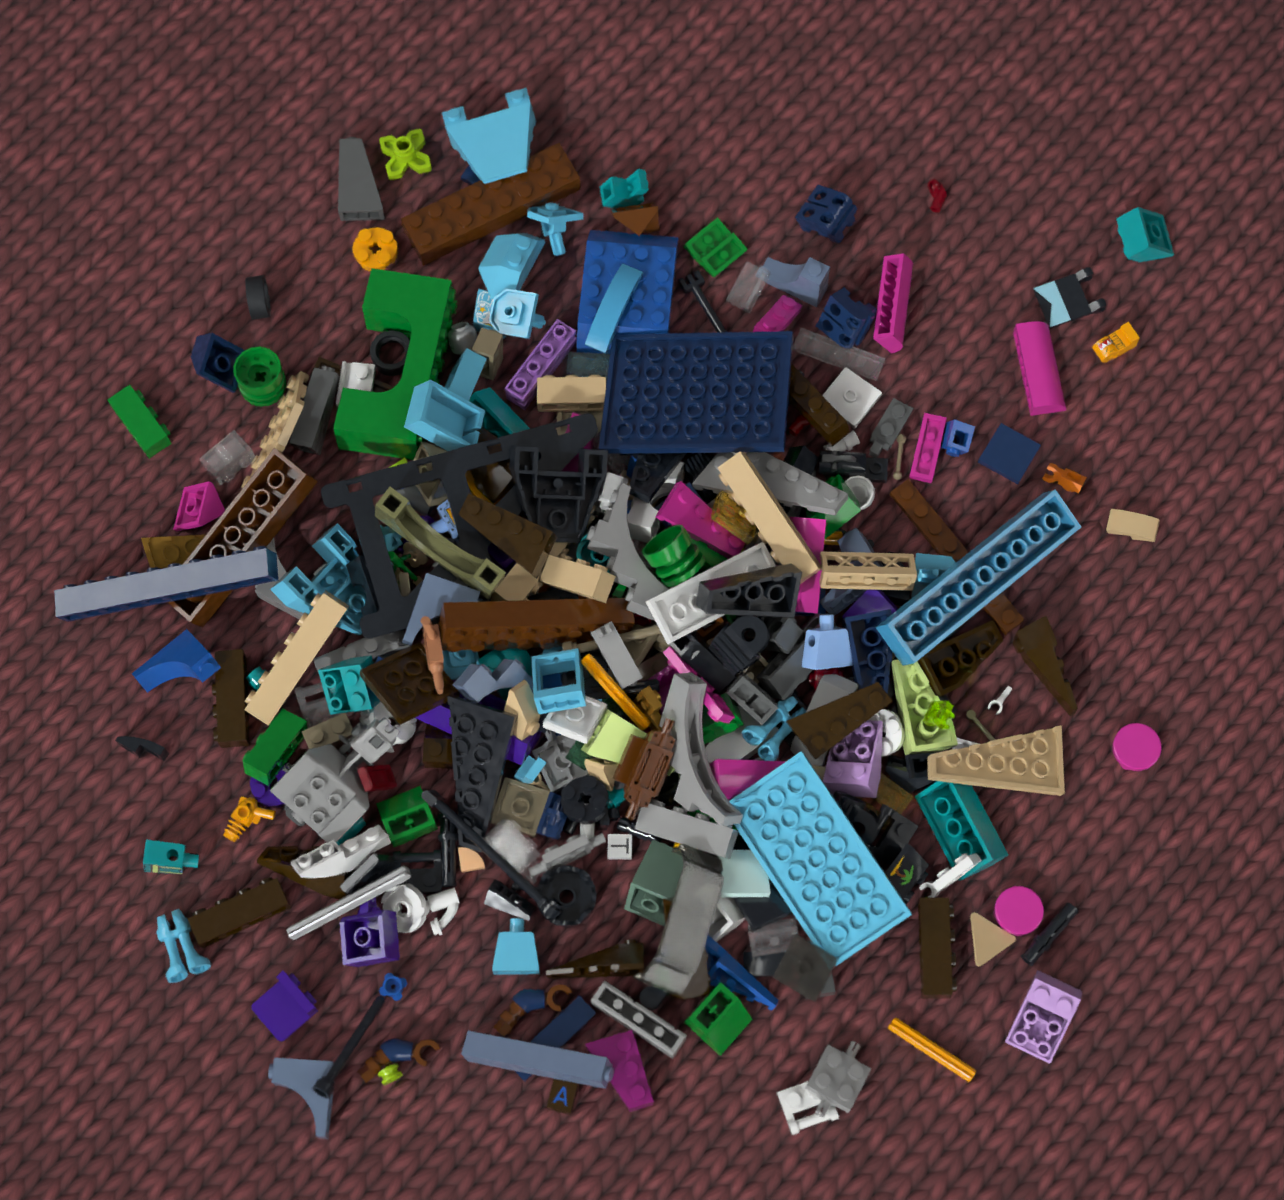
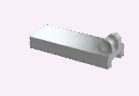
M612 621L591 632L594 641L621 689L643 678Z

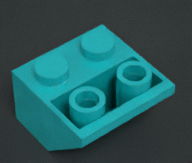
M372 655L350 658L318 670L330 715L370 710L381 702L360 677L361 669L374 664Z

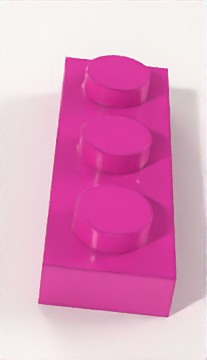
M783 295L754 326L753 332L784 331L800 313L803 305Z
M924 413L910 479L932 483L946 417Z

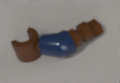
M561 984L553 986L548 993H544V990L523 989L511 998L513 1001L508 1005L510 1009L508 1011L504 1010L499 1015L501 1018L493 1028L505 1037L518 1022L516 1019L519 1016L522 1018L525 1013L529 1014L533 1010L543 1009L545 1005H549L551 1009L561 1012V1006H557L553 1002V994L560 990L568 995L572 991L569 987Z
M398 1038L389 1039L380 1045L381 1048L375 1052V1057L370 1056L365 1061L366 1064L358 1070V1073L367 1083L383 1070L381 1068L383 1065L387 1067L389 1064H395L397 1061H411L412 1058H415L420 1065L427 1067L428 1061L424 1060L421 1056L422 1048L430 1045L437 1051L441 1047L436 1041L430 1039L419 1042L417 1046L413 1045L414 1043Z

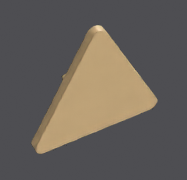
M975 912L970 915L975 963L977 966H982L1016 941L1015 936Z

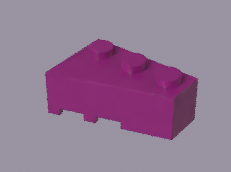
M632 1030L585 1044L586 1049L591 1055L606 1057L611 1062L614 1074L610 1083L630 1112L654 1105Z

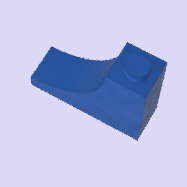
M186 629L134 671L132 675L148 693L156 686L178 677H193L203 683L221 667L207 649Z

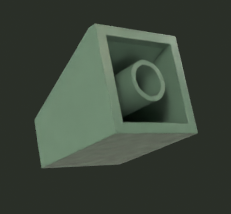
M652 840L631 882L624 909L665 926L663 899L684 894L697 858L686 852L669 847L665 843Z

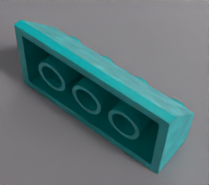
M490 387L476 391L470 397L469 402L485 410L482 427L497 438L530 429ZM538 453V461H539L540 458H541V455Z
M937 781L915 796L952 868L956 866L954 861L965 853L968 856L977 853L982 860L960 877L959 881L994 865L1009 855L972 785Z

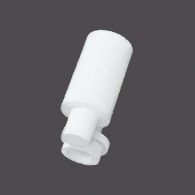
M455 887L427 896L428 900H426V903L432 912L447 908L446 913L439 921L437 917L430 921L434 935H443L441 930L453 919L458 910L460 902Z

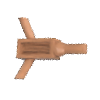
M424 616L421 618V623L424 627V643L422 645L426 651L428 670L433 674L437 693L443 694L444 681L442 673L444 658L438 624L432 625L430 618Z

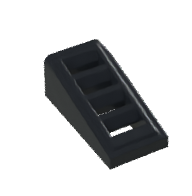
M496 879L488 888L484 901L485 905L524 920H530L536 910L534 904Z

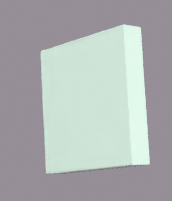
M733 850L730 859L717 855L721 897L770 896L769 876L751 850Z

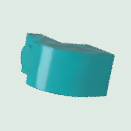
M637 169L627 179L611 176L600 186L602 205L604 207L620 208L643 203V194L649 190L646 170Z

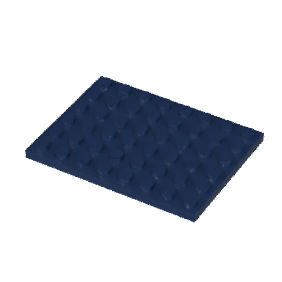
M793 331L614 335L611 343L599 449L608 450V454L784 452Z

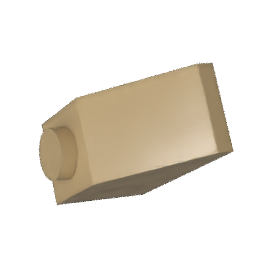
M523 680L510 689L504 708L505 712L517 715L513 735L521 741L537 732L541 716L538 713L532 690L528 682Z

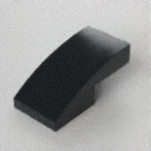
M118 736L115 740L122 748L139 758L144 750L163 761L169 755V752L164 747L146 739Z
M748 951L743 954V967L753 977H792L793 951Z

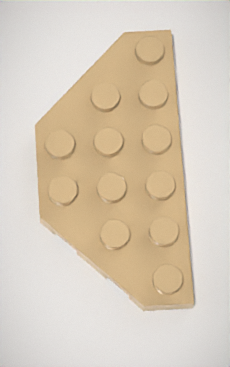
M300 371L295 376L292 375L286 385L289 390L286 396L283 395L277 407L280 408L278 415H274L268 427L271 428L269 435L263 437L260 443L261 453L253 459L251 464L253 471L250 476L247 475L244 479L242 488L274 448L281 452L284 451L304 407V401L300 399H304L307 386L303 384L309 378V375Z

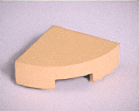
M458 848L462 873L486 869L478 853L469 848Z

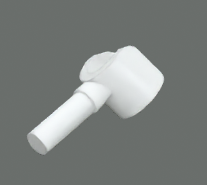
M1007 686L997 700L989 703L988 710L993 704H997L1000 709L995 715H999L1002 711V704L1012 691V688Z

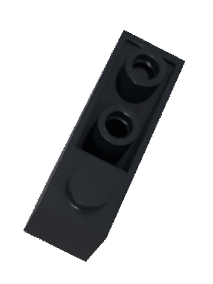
M697 630L669 644L690 667L719 693H722L737 678L708 648L709 644Z

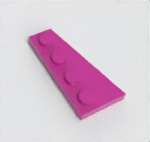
M682 481L674 485L655 518L661 521L665 520L671 523V526L683 525L692 539L696 541L701 540L707 544L708 548L727 559L740 554L747 542Z
M669 646L663 652L668 658V665L679 673H693L705 681L707 686L703 705L708 708V715L716 722L721 721L729 724L735 716L722 697L713 693L715 688Z

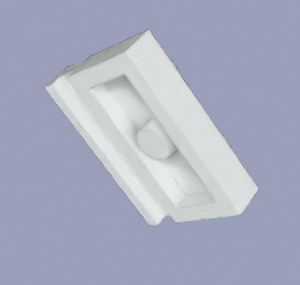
M342 361L336 399L337 407H339L343 388L373 391L376 372L375 364L346 363Z

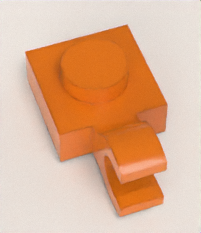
M1050 463L1047 469L1052 471L1054 475L1045 473L1042 479L1048 483L1059 481L1058 484L1066 491L1079 494L1087 477L1067 468L1063 470L1056 464Z

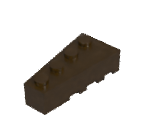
M469 493L459 515L537 579L557 536L542 526Z
M877 682L785 722L813 759L816 760L890 704L892 700Z

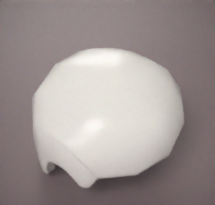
M859 475L852 476L845 481L859 501L861 510L866 509L872 504L875 497V489L868 478Z

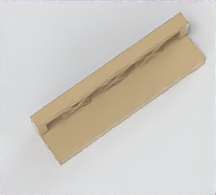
M822 551L820 553L822 568L819 580L820 588L913 591L917 577L913 554ZM827 560H835L840 564L838 566H831L827 564ZM851 561H859V562H861L863 565H862V566H854V565L851 564L850 562H851ZM881 561L884 564H886V566L878 567L874 564V562ZM908 562L909 567H900L896 563Z

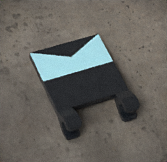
M1090 267L1033 288L1049 329L1106 310V302L1103 298L1088 304L1080 285L1081 282H1087L1092 279L1093 271Z

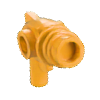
M241 797L238 806L230 816L234 820H229L232 826L227 825L229 829H224L223 836L235 843L240 838L237 834L242 835L240 830L246 831L242 826L250 827L252 823L258 824L261 817L274 820L276 811L258 807V801L253 797Z

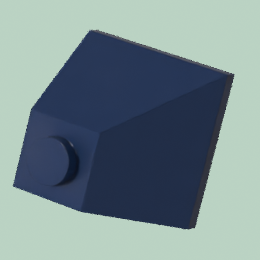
M214 333L197 336L190 356L196 374L232 393L236 392L238 383L234 376L233 366L236 358L245 350Z

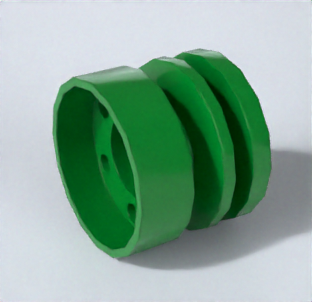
M252 347L243 351L236 358L233 366L234 376L240 392L247 402L251 405L262 407L270 406L281 399L286 391L287 382L276 353L268 348Z
M679 524L671 526L654 536L642 551L650 566L657 567L655 572L658 577H661V581L666 587L676 586L692 577L700 570L706 560L704 555L699 552L697 545L691 544L692 538L684 526Z

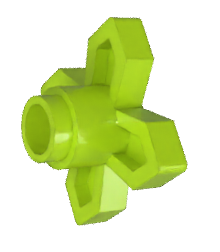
M422 129L409 131L407 136H401L397 139L392 135L379 139L382 153L392 157L385 165L389 180L402 178L408 166L419 174L432 170L429 156L419 152L425 145Z

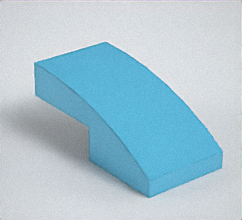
M529 755L513 778L523 783H532L547 762L540 757L535 760Z

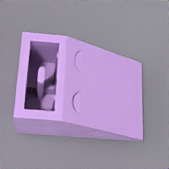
M867 720L830 748L823 783L832 795L837 790L854 797L876 798L881 777L882 721Z
M1037 970L1005 1042L1047 1063H1051L1081 1001L1082 991Z

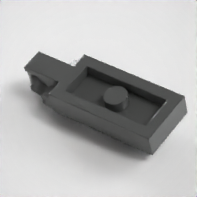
M893 398L871 435L870 442L873 443L869 453L871 457L878 458L882 449L888 451L889 448H892L914 408Z

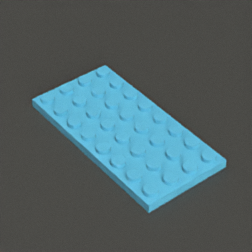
M802 751L729 801L743 814L741 823L734 824L830 969H833L912 915Z

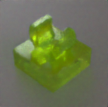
M932 701L922 722L927 726L949 729L950 726L946 722L947 719H954L955 715L951 712L954 706L948 701Z

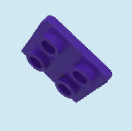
M284 970L276 976L279 982L251 1006L253 1012L280 1042L285 1041L318 1012L314 1006L317 1001L308 991L303 993L298 988L301 982L293 973L287 975Z

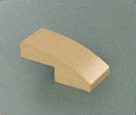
M1111 509L1106 531L1109 534L1131 536L1133 540L1155 542L1160 520L1140 513Z

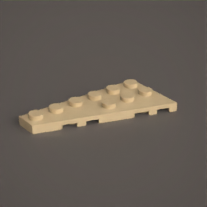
M1062 725L1029 734L997 739L984 744H975L966 748L931 754L928 756V780L1061 796L1065 793Z

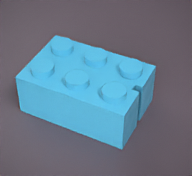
M429 380L414 387L404 428L446 451H451L477 444L480 432L476 430L481 429L485 410L438 383Z

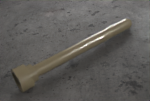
M658 625L619 635L623 643L662 633ZM594 640L577 644V642L572 643V641L562 643L563 651L578 648L579 653L599 649Z

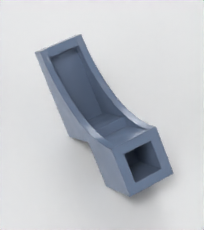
M504 659L493 672L483 664H470L453 683V686L467 700L478 703L487 694L501 688H513L523 680L528 682L533 693V676H529L524 671L526 668L520 661Z

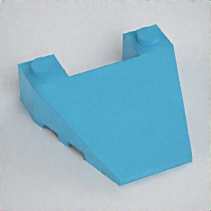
M527 88L505 94L509 106L508 109L467 120L463 106L442 112L452 147L460 153L464 161L468 162L471 169L484 184L527 172L531 152L530 144L533 141V127L536 125Z
M337 523L312 545L327 562L310 581L296 566L284 574L270 590L287 607L302 613L305 612L308 615L313 609V606L310 604L317 593L322 595L326 590L349 605L336 627L356 635H361L362 631L359 622L363 615L360 608L366 604V593L361 585L353 587L346 564L359 555L355 549L357 546L354 540Z

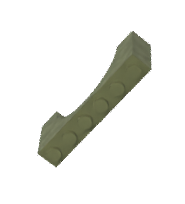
M392 487L387 489L375 505L376 518L469 587L480 591V595L489 601L496 588L503 581L506 574L505 571L489 559L477 558L451 543L426 523L412 508L409 500Z

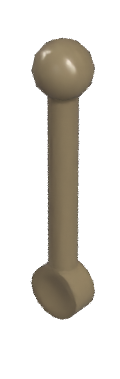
M902 434L897 437L899 446L896 472L893 474L895 480L902 478V473L900 472L903 444L906 441V436Z
M969 710L966 714L967 719L973 720L990 741L996 740L976 718L975 711Z

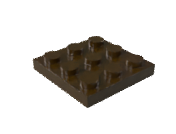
M420 642L360 670V677L399 725L448 702L447 696L450 694L457 697L460 695V692L453 686L454 682L444 670L442 673L444 681L443 694L437 693L433 674L428 670L426 651Z

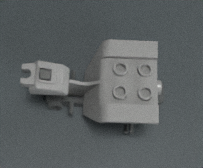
M385 717L380 721L377 719L373 720L369 726L367 724L363 725L360 722L352 729L351 733L353 735L348 740L343 735H339V739L345 743L339 750L332 744L307 750L293 766L290 762L287 763L282 769L286 774L270 791L285 803L286 815L296 825L303 826L307 823L325 842L332 840L337 842L369 808L368 792L364 790L357 771L358 768L356 767L363 761L368 766H374L373 762L393 746L399 730L395 727L390 732L385 731V726L389 723Z

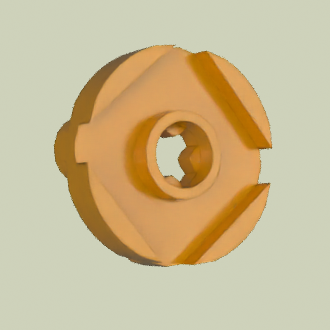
M376 227L362 229L354 240L353 254L356 261L365 270L371 271V268L385 270L386 266L395 262L398 255V247L392 232ZM376 245L381 248V250H377L376 254H373L372 250H370L371 247Z

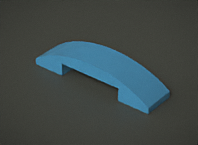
M625 264L620 266L593 320L585 342L586 346L605 354L607 353L619 320L631 294L635 292L643 275L642 271Z

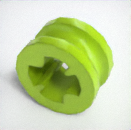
M397 1063L386 1067L378 1073V1076L383 1078V1085H387L403 1075L402 1072L397 1070L399 1067Z

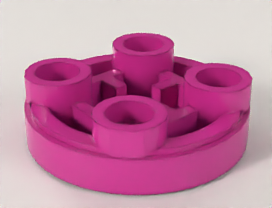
M1141 723L1128 724L1121 728L1114 737L1112 745L1113 754L1123 769L1143 771L1152 767L1161 754V741L1151 727Z
M1014 886L1004 890L996 900L994 907V916L999 926L1015 936L1026 935L1034 931L1041 923L1044 914L1040 897L1033 890L1023 886Z

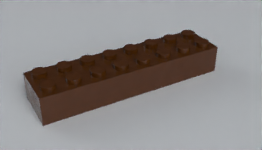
M559 142L530 156L527 172L486 184L480 180L401 218L403 230L424 266L527 216L529 207L554 203L581 190L580 177Z
M274 448L184 564H188L193 559L208 560L213 555L229 556L232 555L233 551L249 552L253 551L254 547H267L318 481L286 454ZM232 590L168 603L190 623L203 628Z
M608 598L606 603L593 599L443 603L438 627L442 651L472 650L477 652L483 649L503 651L510 648H518L519 650L530 648L551 649L553 647H562V643L572 641V643L577 642V644L593 641L591 632L611 621L619 634L630 632L635 623L633 612L626 610L628 601L625 598Z

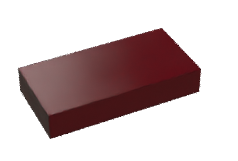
M389 764L363 766L357 770L365 792L390 790L397 787Z

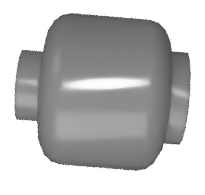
M468 322L454 324L447 334L451 351L458 355H462L466 348L472 351L478 336L475 327L469 325Z

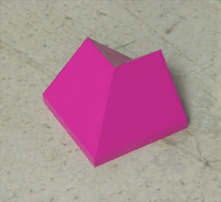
M204 482L184 487L173 530L181 531L200 527L224 513L225 509L213 483Z

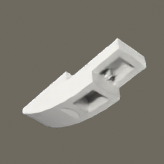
M377 825L352 839L346 840L339 846L334 840L324 843L313 851L293 860L291 865L301 878L335 876L359 868L370 857V854L389 845L391 842L386 832L380 825Z

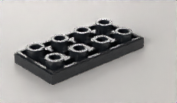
M738 835L733 850H751L743 837ZM707 852L719 873L717 855ZM770 878L769 897H733L752 931L793 914Z

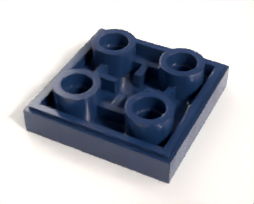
M1001 423L979 458L978 463L1019 484L1041 445Z

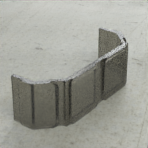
M680 844L672 849V852L682 856L683 868L657 953L643 973L634 974L633 976L634 979L674 995H679L683 992L690 982V978L697 971L724 880L721 859L686 844Z

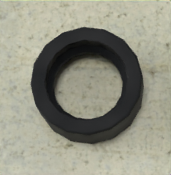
M265 276L246 277L245 289L251 318L254 320L270 317V298Z
M390 330L377 335L372 341L370 347L371 359L379 372L388 376H396L403 373L410 343L406 335L399 331ZM395 342L403 345L405 357L400 362L386 364L379 358V350L387 343Z

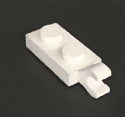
M965 853L954 861L956 866L952 869H949V867L945 868L937 874L938 880L935 882H925L919 889L923 890L929 887L932 890V894L927 898H936L942 890L949 887L982 860L977 853L969 856Z

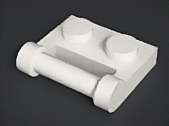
M808 1082L777 1092L792 1135L799 1133L801 1129L823 1121L839 1119L835 1106H829L825 1117H820V1112L818 1115L813 1114L795 1121L793 1114L818 1106L821 1102L814 1093L805 1089Z

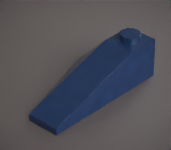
M891 609L841 619L842 628H846L848 631L853 662L851 668L855 683L858 684L857 691L878 682L888 695L889 673L893 654L876 627L892 615Z

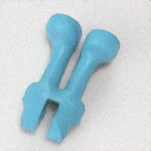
M793 696L784 701H778V709L763 725H749L742 731V736L747 743L759 745L770 731L782 722L780 729L758 749V754L764 761H775L778 759L779 746L792 731L785 721L806 713V710L801 707L792 716L788 714L798 703Z
M180 909L171 911L173 922L177 928L171 931V925L165 914L157 917L158 929L156 933L159 941L165 943L170 959V967L166 973L168 983L182 981L188 976L177 948V939H179L185 953L190 973L199 974L211 967L210 960L200 956L195 951L189 934L192 930L191 926Z

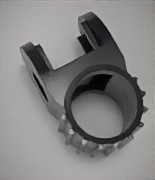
M742 616L732 624L728 622L708 648L733 675H736L761 658L759 654L766 649L770 640L769 629L762 620L755 616ZM750 629L754 630L756 633L755 639L751 642H746L744 640V633Z
M836 790L833 797L855 828V822L864 824L865 832L859 833L857 831L865 845L869 846L878 837V825L876 822L878 815L866 806L867 803L865 801Z

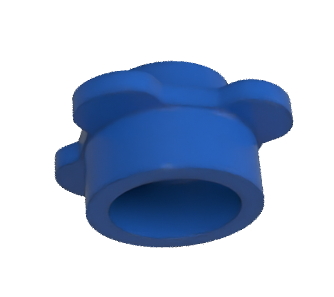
M392 973L386 974L383 986L379 989L382 996H390L395 1001L401 1000L403 988L407 986V980L405 978H398ZM392 985H395L396 988H395V989H391V986H392Z

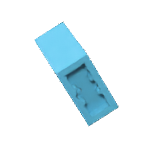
M466 348L453 366L445 388L469 401L487 358Z
M578 648L531 657L534 701L539 714L586 706L584 672ZM575 670L576 684L543 690L544 675Z

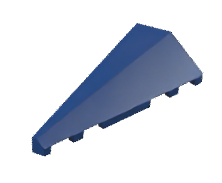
M706 933L704 941L705 949L708 953L707 972L710 976V985L716 987L721 982L731 992L734 991L746 996V1000L750 1002L755 1000L763 1003L772 1011L779 1000ZM667 943L654 959L659 963L663 961L669 963Z

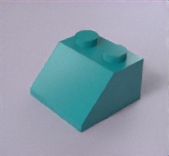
M1136 207L1116 218L1118 233L1122 238L1123 251L1127 259L1145 262L1174 255L1162 214Z

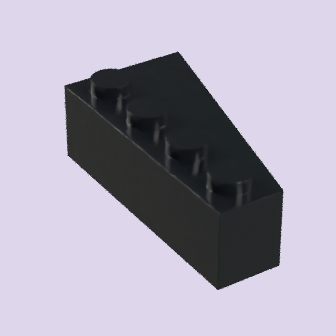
M790 563L700 581L696 605L706 614L794 617L802 571Z

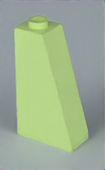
M606 709L587 744L583 745L581 750L590 756L619 763L630 735L633 734L644 739L647 733ZM670 766L669 771L667 773L668 776H670L672 772H675V768H673L672 766Z

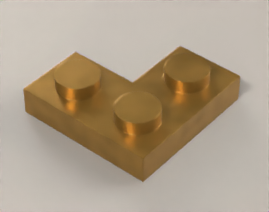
M648 686L641 690L633 702L650 720V729L661 731L662 728L659 724L662 716L658 710L663 706L661 704L662 700L658 692Z

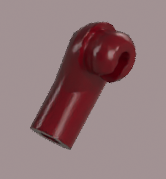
M932 179L927 184L929 192L933 197L930 210L939 213L946 200L947 192L941 182L937 179Z

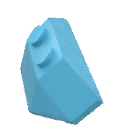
M527 233L497 235L494 238L479 266V272L488 290L490 299H493L504 289L520 291L545 244V239Z

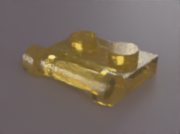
M723 490L720 491L714 501L711 519L746 544H749L754 539L755 523L752 525L747 520L744 514L747 512L745 508L729 498L728 493Z
M881 773L877 796L873 799L881 805H887L901 815L913 800V796ZM866 802V806L879 815L880 811ZM889 817L882 827L884 830H886L893 818Z

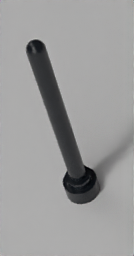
M383 996L376 997L327 1075L317 1079L312 1089L319 1096L325 1099L330 1098L334 1091L336 1077L385 1002Z

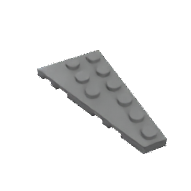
M738 452L717 453L692 483L693 488L700 491L702 488L709 489L717 494H722V492L734 493L729 485L725 486L719 478L721 472L717 467ZM745 452L778 502L784 503V506L806 507L809 511L836 515L848 500V493L765 452Z

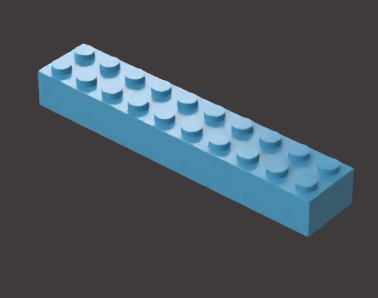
M1056 489L1042 493L880 623L876 629L902 666L917 662L1079 530L1081 525Z

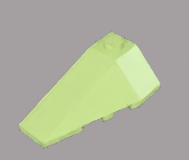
M892 660L897 711L901 719L902 728L905 730L903 742L905 755L940 752L957 746L958 742L953 721L945 713L940 704L939 697L935 696L929 685V680L919 663L915 662L902 666L899 660Z

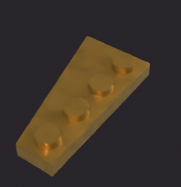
M206 535L141 538L150 568L163 569L168 568V565L173 563L183 565Z

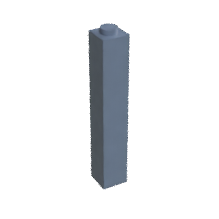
M472 1031L467 1032L461 1053L468 1062L604 1089L607 1088L608 1081L611 1082L614 1074V1068L606 1057Z

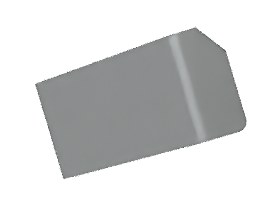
M824 674L806 712L857 691L858 684L837 674ZM796 735L790 749L794 755L802 751L811 765L816 766L824 765L828 753L826 751L814 760Z

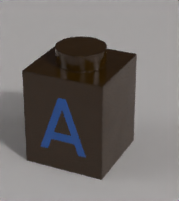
M553 1079L547 1109L572 1115L579 1087L578 1084Z

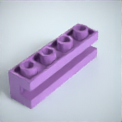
M557 319L506 385V398L525 410L537 395V378L552 375L576 344V330Z

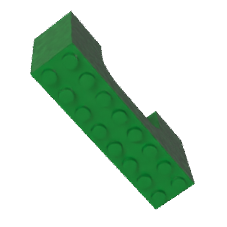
M371 268L362 306L366 329L380 332L399 331L409 338L410 343L401 380L394 388L385 392L343 388L333 428L338 449L414 460L421 442L426 440L404 428L414 387L429 380L440 385L438 374L439 372L442 373L444 369V359H442L443 353H447L449 341L446 338L451 330V326H453V320H451L452 313L455 314L457 310V300H455L456 289L452 288V280Z

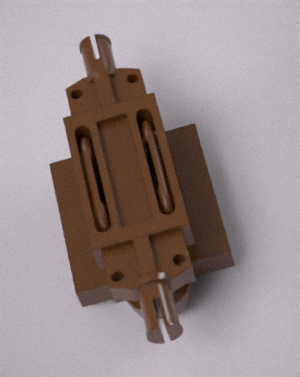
M665 718L661 731L651 730L644 739L631 734L614 773L613 779L625 784L624 798L630 803L625 817L634 820L639 807H648L652 796L658 797L669 771V763L674 753L671 750L676 741L670 735L675 723L671 719Z

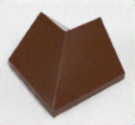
M654 202L611 209L613 217L638 236L641 233L660 231L658 206Z

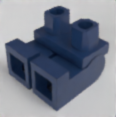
M817 185L808 197V202L804 203L795 218L803 231L810 233L811 230H814L819 235L828 237L830 241L840 243L844 238L843 230L845 227L853 225L856 220L854 214L858 209L846 194ZM819 194L822 197L821 200L816 199ZM807 211L810 214L809 217L804 216Z
M845 287L830 295L816 327L841 347L852 348L854 344L858 346L862 343L877 314V309L870 303L865 305L860 301L855 303L849 298L851 293Z

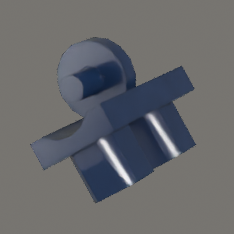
M553 792L549 793L536 831L537 834L556 840L560 839L567 818L561 806L560 795Z

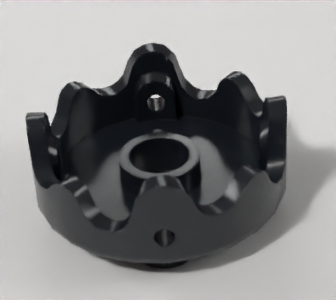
M563 865L556 869L548 870L541 877L537 890L548 899L554 897L562 904L561 912L555 919L547 916L538 906L546 920L559 927H573L583 923L590 917L596 906L597 894L595 885L586 871L570 865ZM562 892H572L574 895L573 900L567 904L561 902L560 895Z

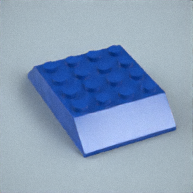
M590 230L584 262L576 354L610 357L611 344L605 354L586 346L585 342L604 295L622 264L642 271L643 275L635 292L631 294L615 329V335L669 334L678 237L640 234L638 236L634 233Z

